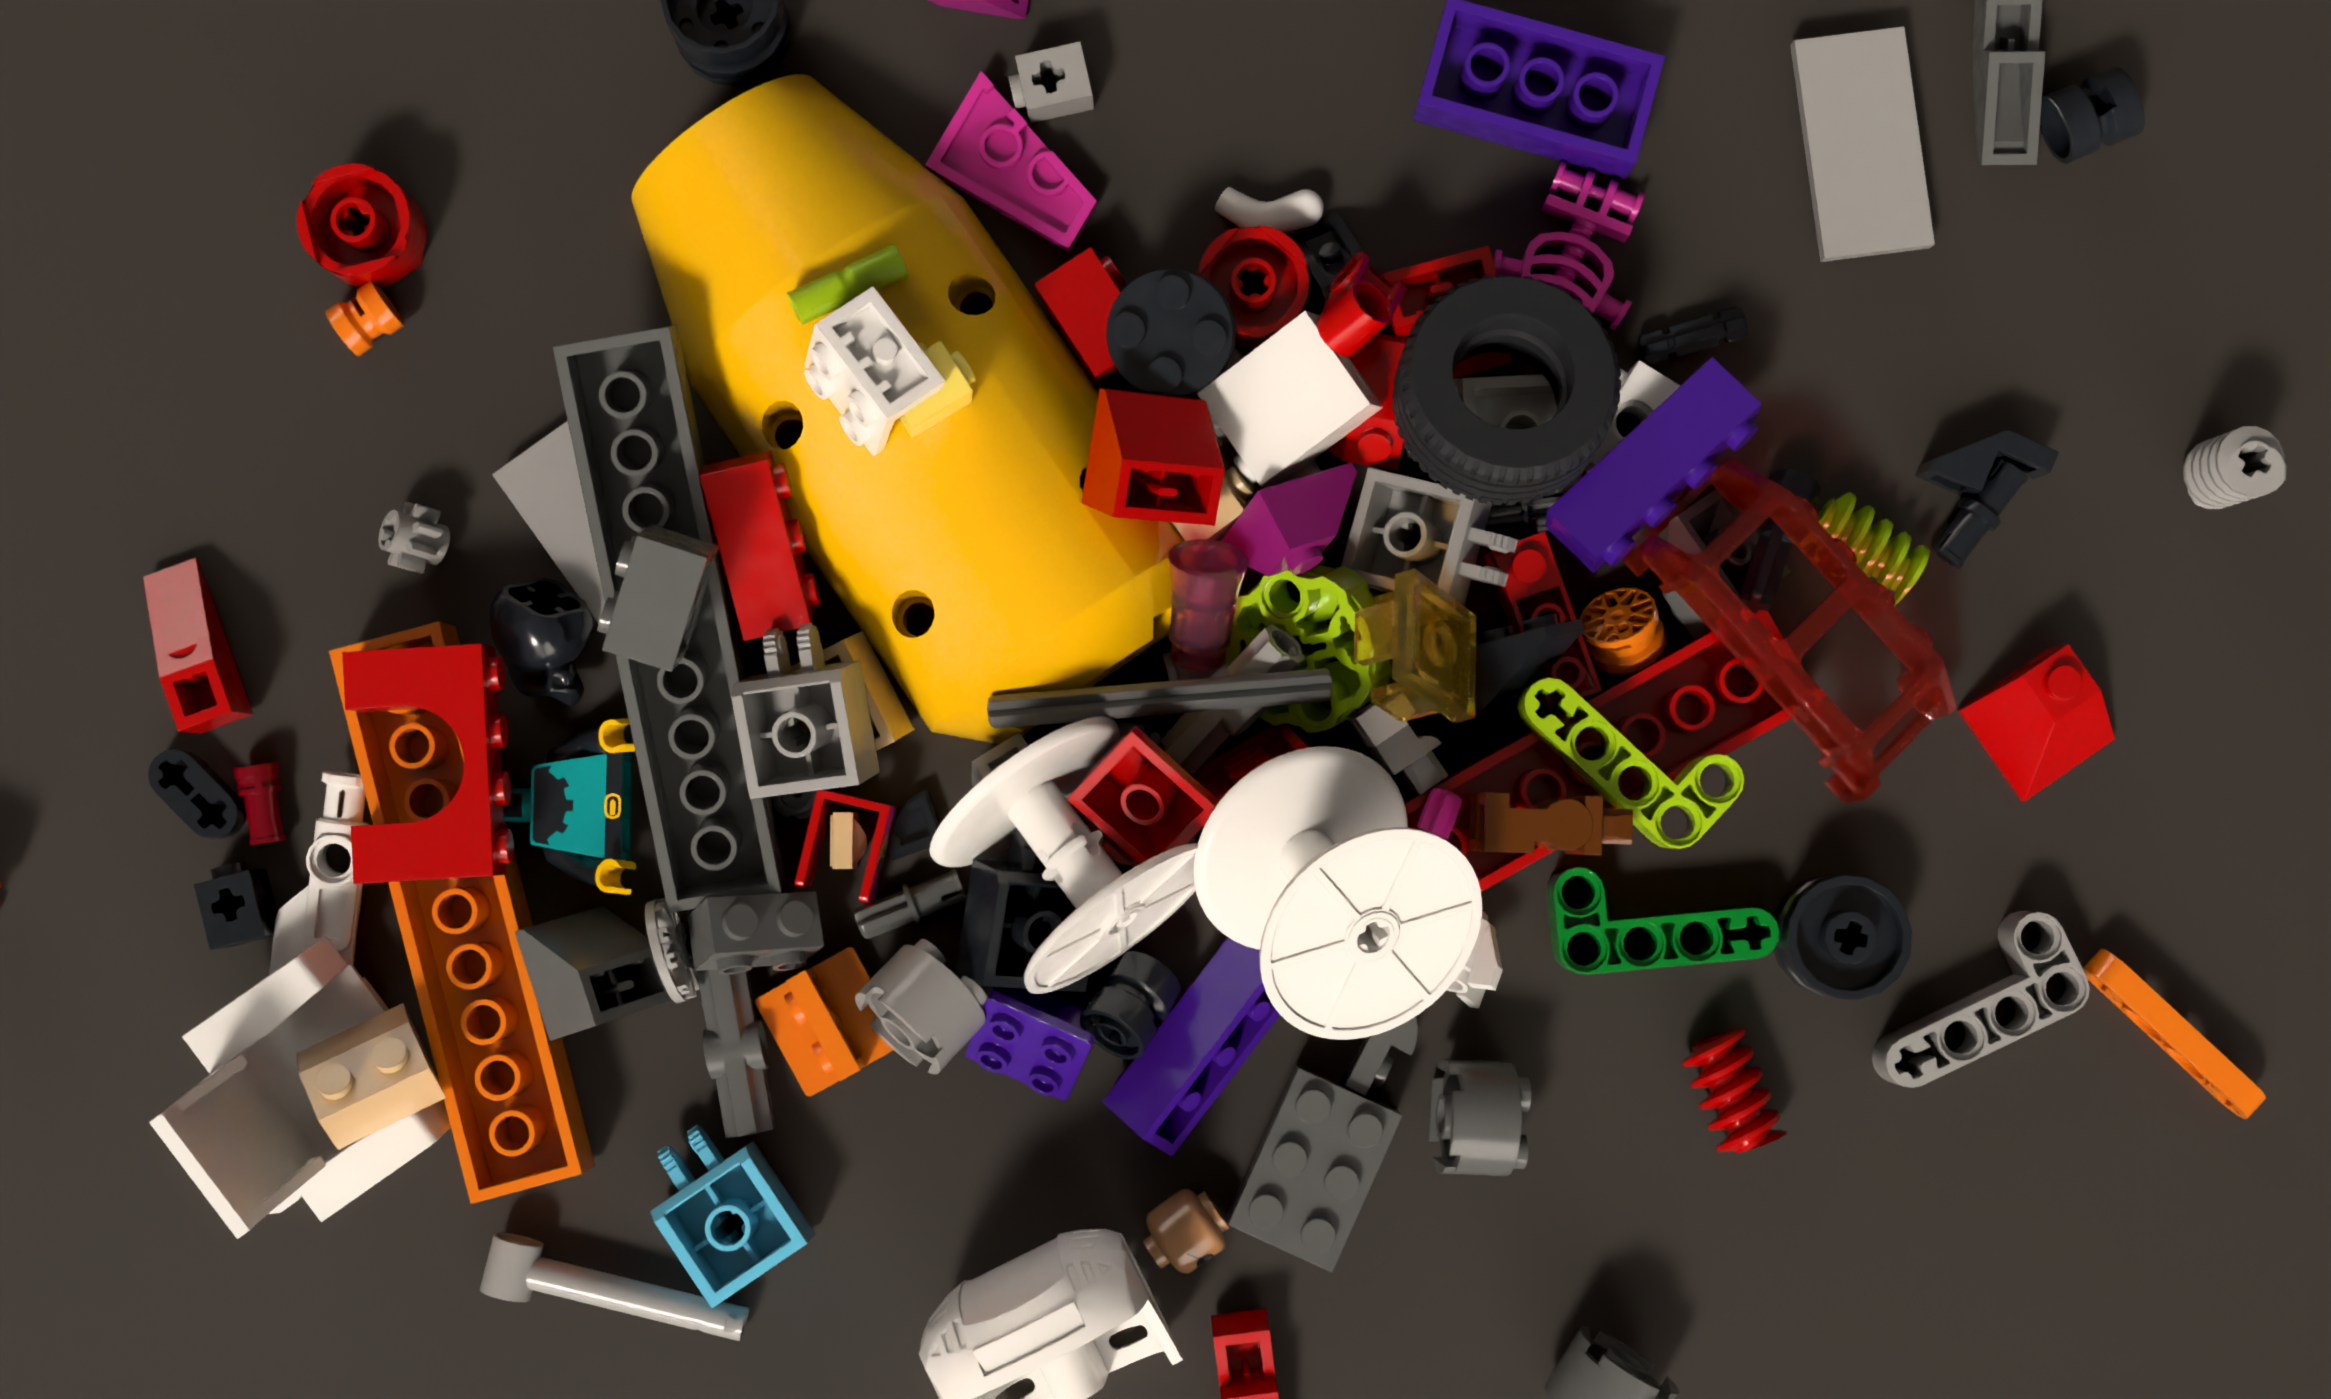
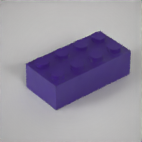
M1447 0L1412 120L1625 179L1637 161L1665 56L1472 2Z

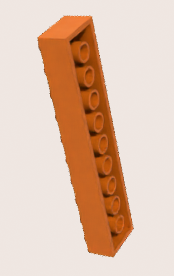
M438 621L329 651L373 825L417 822L427 819L445 808L455 796L462 781L464 772L463 750L456 733L450 725L441 717L426 709L376 712L345 710L342 652L460 645L456 626ZM504 822V829H508L507 822ZM515 853L512 863H506L507 875L388 882L438 1079L446 1096L444 1102L470 1204L577 1176L595 1167L563 1039L561 1037L552 1041L549 1040L515 935V931L533 926Z

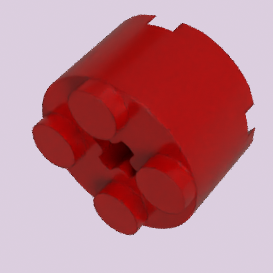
M351 163L332 167L321 173L311 183L313 187L305 200H301L297 210V230L306 252L326 270L344 282L357 287H361L370 281L375 286L385 287L401 280L422 264L427 237L424 214L413 196L387 174L363 164ZM368 218L370 222L365 226L364 232L360 235L355 234V232L363 229V220Z
M1258 225V227H1238L1224 232L1206 249L1198 270V275L1205 277L1216 285L1231 305L1236 321V346L1256 349L1304 312L1310 286L1306 260L1299 246L1278 229ZM1257 278L1263 281L1261 291L1263 295L1260 296L1254 292L1247 296L1242 293L1243 279L1248 283L1254 282Z

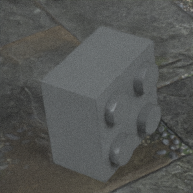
M655 525L649 526L638 535H633L631 541L626 540L622 546L615 569V575L624 577L620 591L616 590L613 598H607L597 628L598 632L607 634L602 650L672 672L686 655L719 546Z

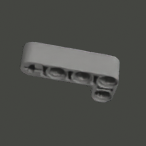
M2017 911L2005 917L1998 928L1997 937L2000 948L2013 975L1881 1038L1875 1045L1872 1054L1873 1066L1879 1076L1888 1082L1903 1087L1915 1088L1923 1086L2082 1008L2089 997L2090 987L2088 979L2063 927L2057 919L2047 913ZM2029 922H2034L2041 934L2039 944L2032 951H2027L2021 942V932ZM2059 973L2064 979L2065 991L2059 1000L2051 1002L2046 993V983L2053 974ZM2009 997L2014 1003L2015 1015L2009 1024L2000 1026L1996 1021L1995 1008L2000 1000ZM1959 1021L1964 1027L1965 1038L1960 1047L1950 1051L1945 1045L1944 1033L1951 1023ZM1900 1049L1913 1053L1928 1049L1933 1055L1919 1053L1906 1061L1908 1071L1895 1068V1064L1902 1059Z

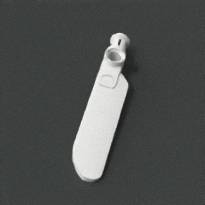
M322 772L321 781L327 784L323 817L316 819L314 842L306 856L307 869L310 873L309 885L278 911L275 919L269 975L324 936L328 938L342 959L346 957L352 965L354 964L363 884H353L351 826L369 825L363 821L366 794L360 774ZM331 844L342 845L350 854L351 863L349 869L344 873L334 871L326 861V852ZM296 1190L269 1214L281 1213L302 1196Z

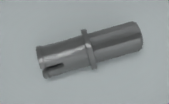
M954 868L948 873L911 887L907 883L901 884L902 891L856 908L854 914L861 934L864 938L870 939L914 921L917 926L922 925V918L955 905L964 904L967 901V897L959 880L958 873Z

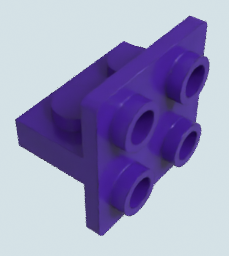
M994 987L990 991L983 1007L986 1022L971 1038L965 1056L977 1062L987 1071L1002 1073L1029 1085L1032 1090L1041 1095L1054 1096L1065 1101L1069 1097L1095 1036L1083 1030L1080 1025V1014L1085 1008L1051 992L1033 994L1023 988Z

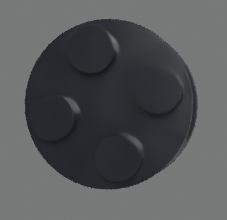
M1173 269L1147 273L1126 286L1113 303L1106 328L1107 345L1111 359L1120 374L1129 383L1149 394L1177 397L1196 392L1209 385L1221 375L1233 355L1237 333L1233 310L1222 291L1203 276L1189 271Z

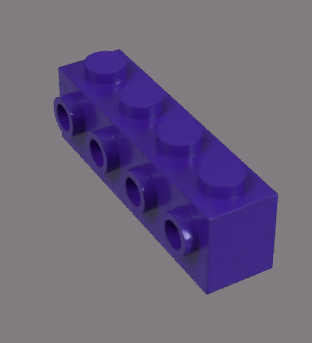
M1711 357L1547 510L1545 527L1592 573L1605 562L1611 567L1615 566L1634 547L1636 542L1632 537L1643 526L1648 524L1651 528H1655L1662 523L1677 505L1673 498L1687 485L1693 490L1699 488L1717 469L1718 465L1714 462L1717 457L1728 447L1734 452L1738 451L1755 435L1759 429L1755 422L1762 403Z
M1229 937L1220 944L1217 953L1197 979L1187 987L1183 997L1164 1022L1157 1028L1158 1032L1144 1054L1138 1059H1134L1127 1070L1118 1077L1114 1087L1102 1101L1106 1107L1143 1140L1170 1156H1173L1280 1016L1268 998L1261 979L1260 950L1244 946Z

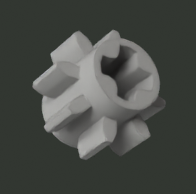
M405 502L403 512L391 510L385 516L380 527L378 542L381 550L391 553L388 558V565L422 574L424 573L426 563L437 565L442 561L449 546L450 531L446 525L437 523L441 511L417 503Z

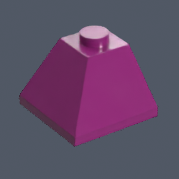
M1351 462L1258 490L1219 543L1218 547L1222 554L1266 576H1272L1289 569L1294 575H1297L1317 566L1323 560V551L1338 533L1357 474L1353 463Z

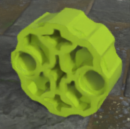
M1317 565L1297 575H1294L1290 569L1272 576L1264 575L1260 583L1255 585L1249 592L1236 598L1226 618L1229 629V643L1223 654L1225 665L1233 662L1255 637L1271 624L1281 630L1288 631L1299 643H1311V645L1318 643L1326 644L1318 650L1316 648H1301L1305 660L1296 671L1323 668L1330 671L1333 686V695L1330 699L1332 709H1326L1321 702L1269 706L1260 718L1273 726L1284 723L1301 727L1307 733L1331 729L1355 715L1357 709L1381 695L1393 673L1389 657L1390 646L1396 638V633L1389 609L1378 604L1370 593L1368 582L1365 578L1344 565L1337 568ZM1288 580L1293 582L1300 592L1299 603L1294 601L1288 593ZM1332 619L1330 625L1327 624L1326 620ZM1362 631L1364 636L1357 637L1355 632Z

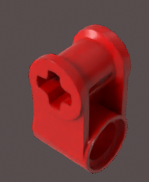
M1360 251L1353 256L1338 273L1330 286L1331 293L1317 320L1318 332L1324 343L1331 350L1345 357L1356 354L1393 319L1395 309L1406 292V287L1398 281L1393 284L1369 264L1370 256L1364 251Z

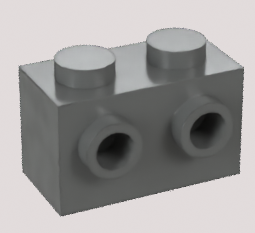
M816 891L709 897L687 916L694 971L718 970L719 974L731 975L749 971L752 967L772 966V969L775 971L793 970L807 964L806 960L824 947Z

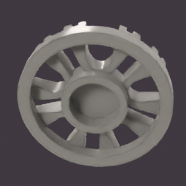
M665 898L648 901L645 905L647 935L658 973L668 995L675 1003H681L690 998L697 997L696 991L699 990L697 971H694L693 957L686 947V940L689 935L686 932L685 924L681 923L680 912L668 913Z

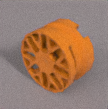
M1619 588L1607 591L1594 598L1584 608L1580 616L1585 629L1582 635L1584 640L1588 642L1590 657L1599 670L1609 674H1628L1640 671L1653 664L1663 654L1666 647V631L1663 622L1659 619L1655 600L1648 592L1643 590ZM1633 596H1635V597L1633 598L1631 604H1627L1628 601H1629ZM1613 598L1617 603V605L1614 607L1612 606V603L1610 601V599Z

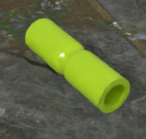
M892 244L848 264L842 271L826 274L786 294L801 325H804L842 307L872 286L877 291L908 277V272L899 251Z

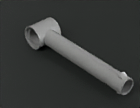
M494 1233L479 1289L485 1295L512 1302H528L533 1290L691 1330H700L704 1333L741 1341L749 1314V1308L722 1301L714 1308H711L703 1296L541 1257L544 1244L533 1238L511 1233Z

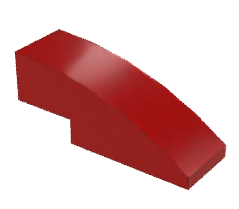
M1267 1309L1211 1315L1221 1399H1279Z

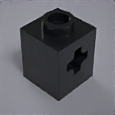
M237 862L211 869L212 880L194 884L210 950L231 948L274 936L277 910L266 869L247 870L245 862ZM238 896H243L245 906L238 908L236 912H232L230 902L236 900Z

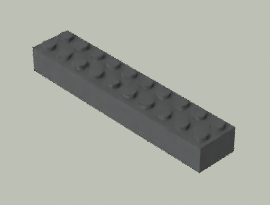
M677 325L553 347L605 602L608 597L613 598L616 590L620 591L624 577L615 575V569L624 542L626 540L631 541L633 535L640 534L649 526L655 525L718 545L699 477L705 463ZM718 549L686 655L676 668L670 672L616 655L668 913L695 909L709 897L778 894L782 892L787 879L771 797L750 799L731 699L733 684L747 678L729 585Z

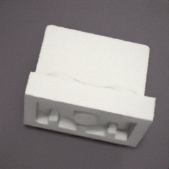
M873 286L814 325L804 363L806 367L804 370L805 378L819 398L822 400L829 398L842 416L839 417V420L849 439L857 446L864 444L869 452L875 456L884 450L894 421L940 391L944 386L945 379Z

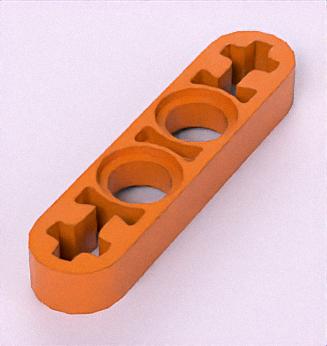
M2101 948L2083 967L2087 979L2231 1112L2243 1119H2248L2266 1099L2265 1094L2253 1081L2115 955Z

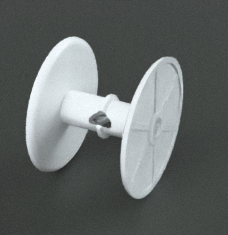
M1091 717L1066 725L1016 753L982 779L956 804L942 821L930 843V856L939 865L945 867L972 865L973 859L986 860L1009 849L1012 842L1013 829L1016 827L1046 867L1042 878L1046 881L1055 880L1074 905L1076 910L1042 942L1025 969L1024 984L1027 990L1033 994L1048 993L1068 986L1110 963L1159 927L1196 891L1194 884L1195 853L1198 850V843L1185 844L1169 849L1122 874L1101 846L1104 841L1103 833L1099 830L1091 832L1067 800L1090 769L1119 740V727L1109 717Z
M1319 746L1294 750L1263 763L1240 779L1219 801L1203 828L1197 845L1198 850L1195 853L1194 884L1199 903L1212 924L1233 941L1260 950L1261 979L1266 994L1278 1013L1291 1025L1308 1034L1327 1039L1347 1040L1377 1035L1400 1026L1419 1015L1444 994L1463 970L1475 946L1482 918V897L1478 878L1473 867L1455 846L1433 833L1407 828V813L1403 797L1390 774L1373 759L1359 752L1340 747Z

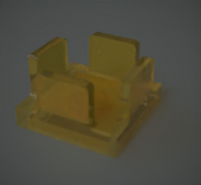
M1415 568L1395 574V590L1376 596L1374 598V606L1358 610L1355 614L1354 660L1362 666H1367L1393 658L1392 679L1397 682L1372 689L1371 702L1398 721H1408L1434 713H1441L1454 723L1475 718L1476 615Z

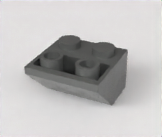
M604 906L515 931L550 1041L672 1001L658 973L649 939Z

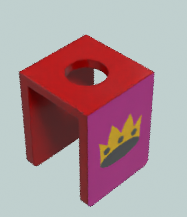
M817 790L794 886L805 888L811 887L813 884L832 801L879 812L859 896V901L870 903L875 901L897 806L829 790Z

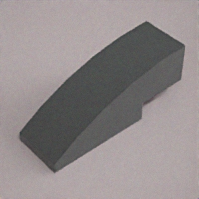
M2042 0L1974 1L1973 102L1977 154L1980 165H2037L2045 51L2039 50Z

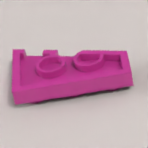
M980 71L926 162L925 167L940 179L1070 253L1096 209L1097 201L1057 155L1050 151L1032 131L1017 110L1012 108L1000 95L985 74Z

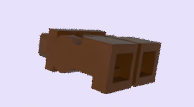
M1484 792L1471 793L1469 796L1468 851L1534 853L1536 845L1538 848L1547 850H1564L1565 854L1602 856V844L1632 845L1633 809L1603 808V796L1567 797V799L1545 800L1536 803L1530 809L1509 808L1510 793Z

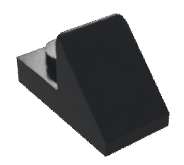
M1337 211L1320 218L1313 226L1286 233L1304 254L1309 272V288L1320 310H1323L1331 293L1330 286L1338 273L1353 256L1363 251Z

